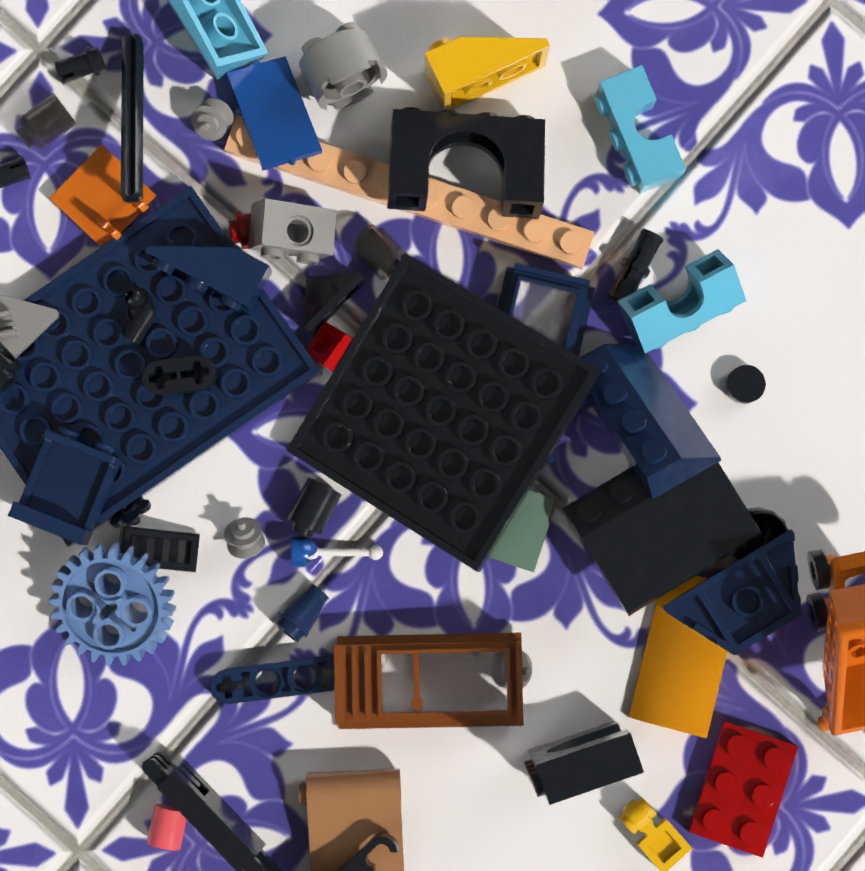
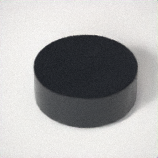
M741 365L735 368L726 379V391L730 398L737 403H752L759 399L765 391V377L758 368L752 365Z

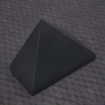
M359 272L306 279L304 327L311 336L365 284L364 277Z

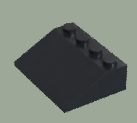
M719 462L654 499L633 468L630 467L562 508L570 528L628 616L762 536L759 527Z

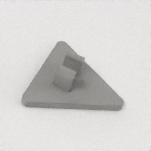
M0 294V342L17 358L59 318V312L53 308Z

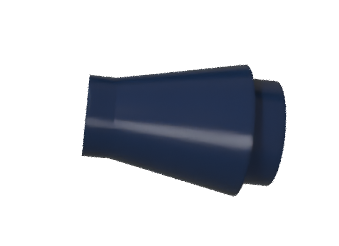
M311 584L306 591L277 613L279 617L274 624L288 637L298 643L303 636L307 638L329 597L317 586Z

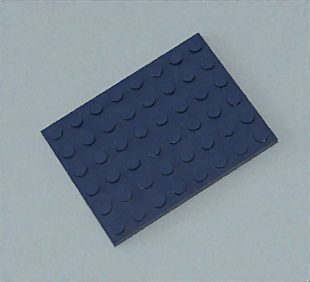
M189 186L122 232V236L118 240L113 238L24 300L56 309L59 312V318L17 357V360L23 365L16 373L18 378L10 388L0 392V449L26 485L45 440V437L42 436L44 429L55 433L57 426L78 433L77 442L91 447L93 440L115 448L112 456L122 459V462L94 530L110 520L120 510L155 489L322 373L264 289L261 291L251 311L241 307L236 312L218 302L221 295L208 288L205 294L200 293L184 283L187 277L173 271L171 276L150 265L153 259L145 252L147 246L234 247L192 186ZM133 285L144 288L150 294L156 311L155 320L140 345L123 336L133 319L128 304L123 300V293L129 286ZM201 355L208 358L217 370V379L214 385L208 390L165 397L156 396L144 387L142 381L145 367L157 360ZM200 363L195 364L194 371L183 373V378L192 377L196 379L197 384L203 383V376L209 375V369H204ZM160 368L157 369V376L151 377V383H156L159 389L164 388L165 381L177 379V375H167ZM62 538L67 547H71L75 544L72 541Z

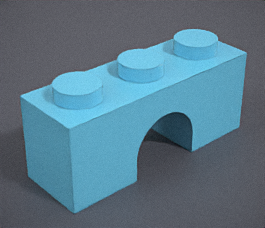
M640 65L601 81L597 89L598 95L594 96L595 104L601 117H608L612 130H609V137L615 151H622L627 164L623 165V169L630 186L636 185L641 194L681 178L686 171V167L672 134L658 140H650L641 136L635 127V118L639 114L653 109L657 100L643 66Z
M719 249L685 266L689 282L686 291L679 298L673 301H666L649 284L617 301L630 336L645 354L651 350L663 347L667 342L686 332L694 331L701 324L719 315L729 313L734 307L746 302L734 264Z

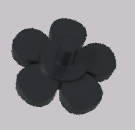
M141 497L115 514L110 524L113 528H119L124 524L127 526L139 524L141 519L139 514L150 510V501Z

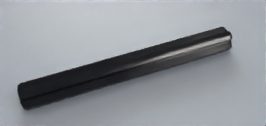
M138 34L125 35L122 38L121 195L123 201L127 203L140 202L143 199L144 44L142 37Z

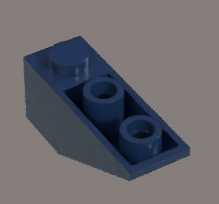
M147 246L145 249L147 255L153 259L150 264L151 266L171 276L173 271L187 277L184 283L200 293L205 294L208 288L221 295L218 302L236 312L241 307L249 311L252 310L272 273L268 264L236 247Z

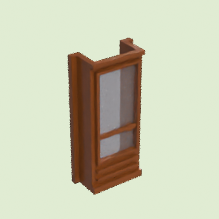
M521 632L337 636V644L334 645L335 724H339V729L524 726Z

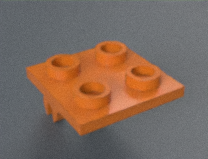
M101 144L49 199L102 247L113 238L118 240L122 236L121 233L142 212L144 213L149 208L148 205L157 196L143 183V199L140 202H124L121 195V162Z

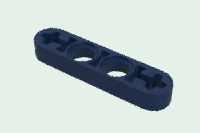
M334 655L227 668L214 675L210 690L212 696L223 704L335 691L334 676L327 677L329 685H321L323 673L319 662H327L326 670L334 669ZM302 665L312 667L316 674L314 684L307 688L299 686L294 679L295 670ZM263 670H270L277 676V686L271 692H263L257 687L256 677ZM243 672H250L249 687L253 695H245L246 687L234 690L232 693L233 697H227L226 691H219L218 684L224 682L225 675H230L231 681L237 682L245 680Z

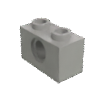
M267 198L255 202L251 206L248 249L261 251V257L283 259L284 255L296 256V262L319 264L320 259L333 256L337 210ZM288 225L293 226L297 232L296 242H293L287 234Z

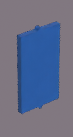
M286 56L262 63L254 61L252 66L227 72V79L262 171L287 163L295 165L298 160L322 154V148Z

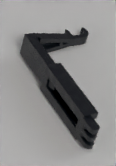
M156 752L143 762V772L158 786L157 789L236 871H242L243 869L244 871H283L263 850V847L266 845L264 841L187 761L177 767L164 753ZM378 833L338 871H376V864L369 861L368 854L379 844H384L389 848L390 852L397 853L399 844L392 835Z

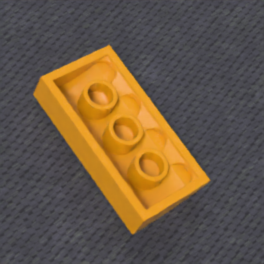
M696 575L656 600L628 717L707 738L727 651L670 616L661 607L707 579L706 577Z

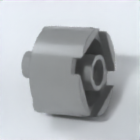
M356 22L343 24L337 29L336 33L323 39L320 37L310 39L301 48L304 55L300 59L299 67L318 105L322 109L327 110L326 104H333L335 109L353 105L374 92L371 85L378 79L382 85L387 78V70L368 33L364 29L359 28Z

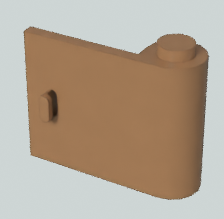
M400 769L307 772L306 780L299 781L300 804H307L311 871H338L378 833L392 835L399 844V850L397 853L390 852L386 845L379 844L368 854L369 861L376 864V871H404Z

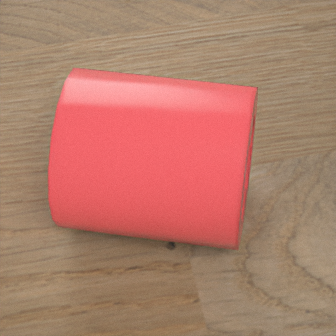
M155 804L146 843L160 849L180 850L187 819L173 805Z

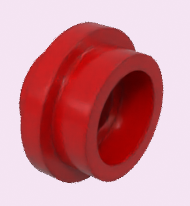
M240 211L234 212L235 220L228 221L233 244L240 242L241 248L247 249L251 213L241 214Z

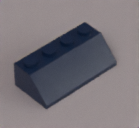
M603 344L581 356L582 359L602 370V373L586 397L653 499L721 461L720 455L649 353L645 354L637 344Z

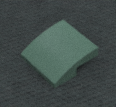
M530 490L489 558L534 572L557 499Z

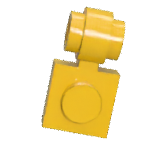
M642 796L637 801L632 799L622 808L624 812L619 816L620 820L633 834L639 830L645 833L636 844L660 871H668L692 850V847L666 817L662 818L656 825L653 824L652 818L657 813Z

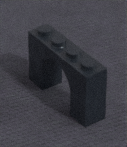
M415 107L393 109L387 209L425 211L428 198L429 165L436 155L447 148L471 146L491 156L500 169L502 177L501 216L539 219L544 204L545 119H535L529 115L504 117L490 112L476 115L461 114L455 110H442L440 112L421 111Z
M615 720L529 749L528 752L531 759L524 761L537 797L545 795L549 805L644 773L631 733L627 729L621 731L619 723Z

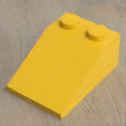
M458 37L452 41L449 38H443L430 45L429 51L425 53V75L442 110H453L545 67L550 44L547 38Z

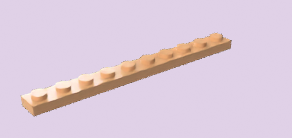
M236 114L224 150L227 154L260 164L243 118ZM319 142L322 154L298 160L295 165L287 163L273 167V169L387 206L389 164ZM429 178L425 211L401 210L580 270L583 269L595 233L594 231L540 214L539 219L501 216V201Z

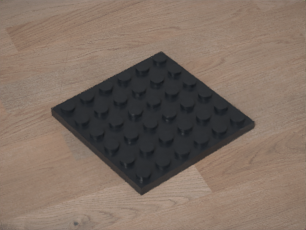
M404 254L286 451L476 572H480L596 383L602 370L409 255Z

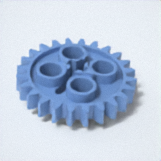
M117 542L112 545L109 552L106 551L102 543H98L94 553L87 547H84L79 553V557L72 555L66 562L67 566L60 568L56 574L60 579H55L50 587L57 593L52 594L48 603L58 606L50 614V618L62 620L55 631L57 633L67 631L70 634L65 641L66 645L74 642L80 644L77 655L80 656L86 650L91 651V662H95L100 655L105 656L107 666L112 664L116 656L119 657L123 666L127 665L131 655L139 662L145 655V651L150 654L154 653L158 646L157 642L163 643L168 635L165 630H170L174 620L168 616L173 615L176 605L168 602L173 598L175 591L163 589L170 578L169 576H156L160 564L157 563L148 567L145 564L148 558L147 553H144L138 559L133 557L134 546H130L125 554L120 553ZM106 574H114L119 578L121 584L111 583L107 579ZM78 597H86L91 601L93 607L83 605ZM132 602L143 604L147 612L136 610ZM105 625L115 627L119 634H111L106 630Z

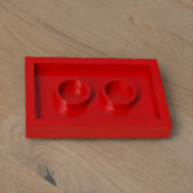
M723 720L687 831L763 858L799 746Z

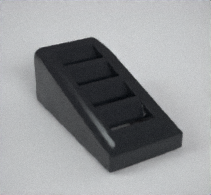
M130 526L121 527L119 537L120 553L125 554L132 544V536H138V559L147 552L148 538H155L153 560L147 559L145 563L148 567L159 563V569L196 572L200 534ZM164 539L171 540L168 561H162ZM179 540L186 541L184 563H177Z

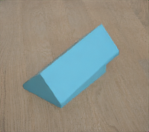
M167 0L217 81L227 77V72L244 68L268 54L241 0Z

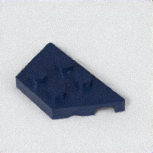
M788 529L661 606L662 609L730 654H739L802 615L801 598L798 594L797 585L799 577L798 566L795 563L794 532L792 529Z

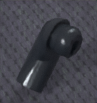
M133 285L129 286L123 293V300L128 304L133 318L123 336L140 345L155 320L156 311L150 294L144 288Z

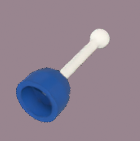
M291 537V567L303 568L310 566L318 556H369L373 560H378L383 556V549L379 545H372L369 549L318 548L310 538Z

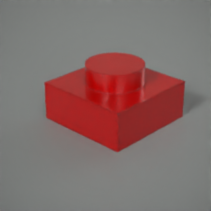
M324 322L306 347V351L314 361L333 372L353 339L336 327Z

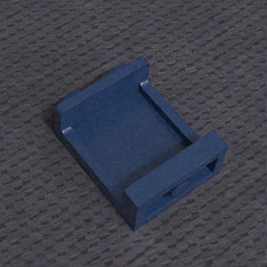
M57 426L55 433L44 429L42 436L45 437L39 455L19 502L13 501L8 516L79 545H88L122 459L112 456L115 448L93 440L91 447L77 442L79 434L63 427Z

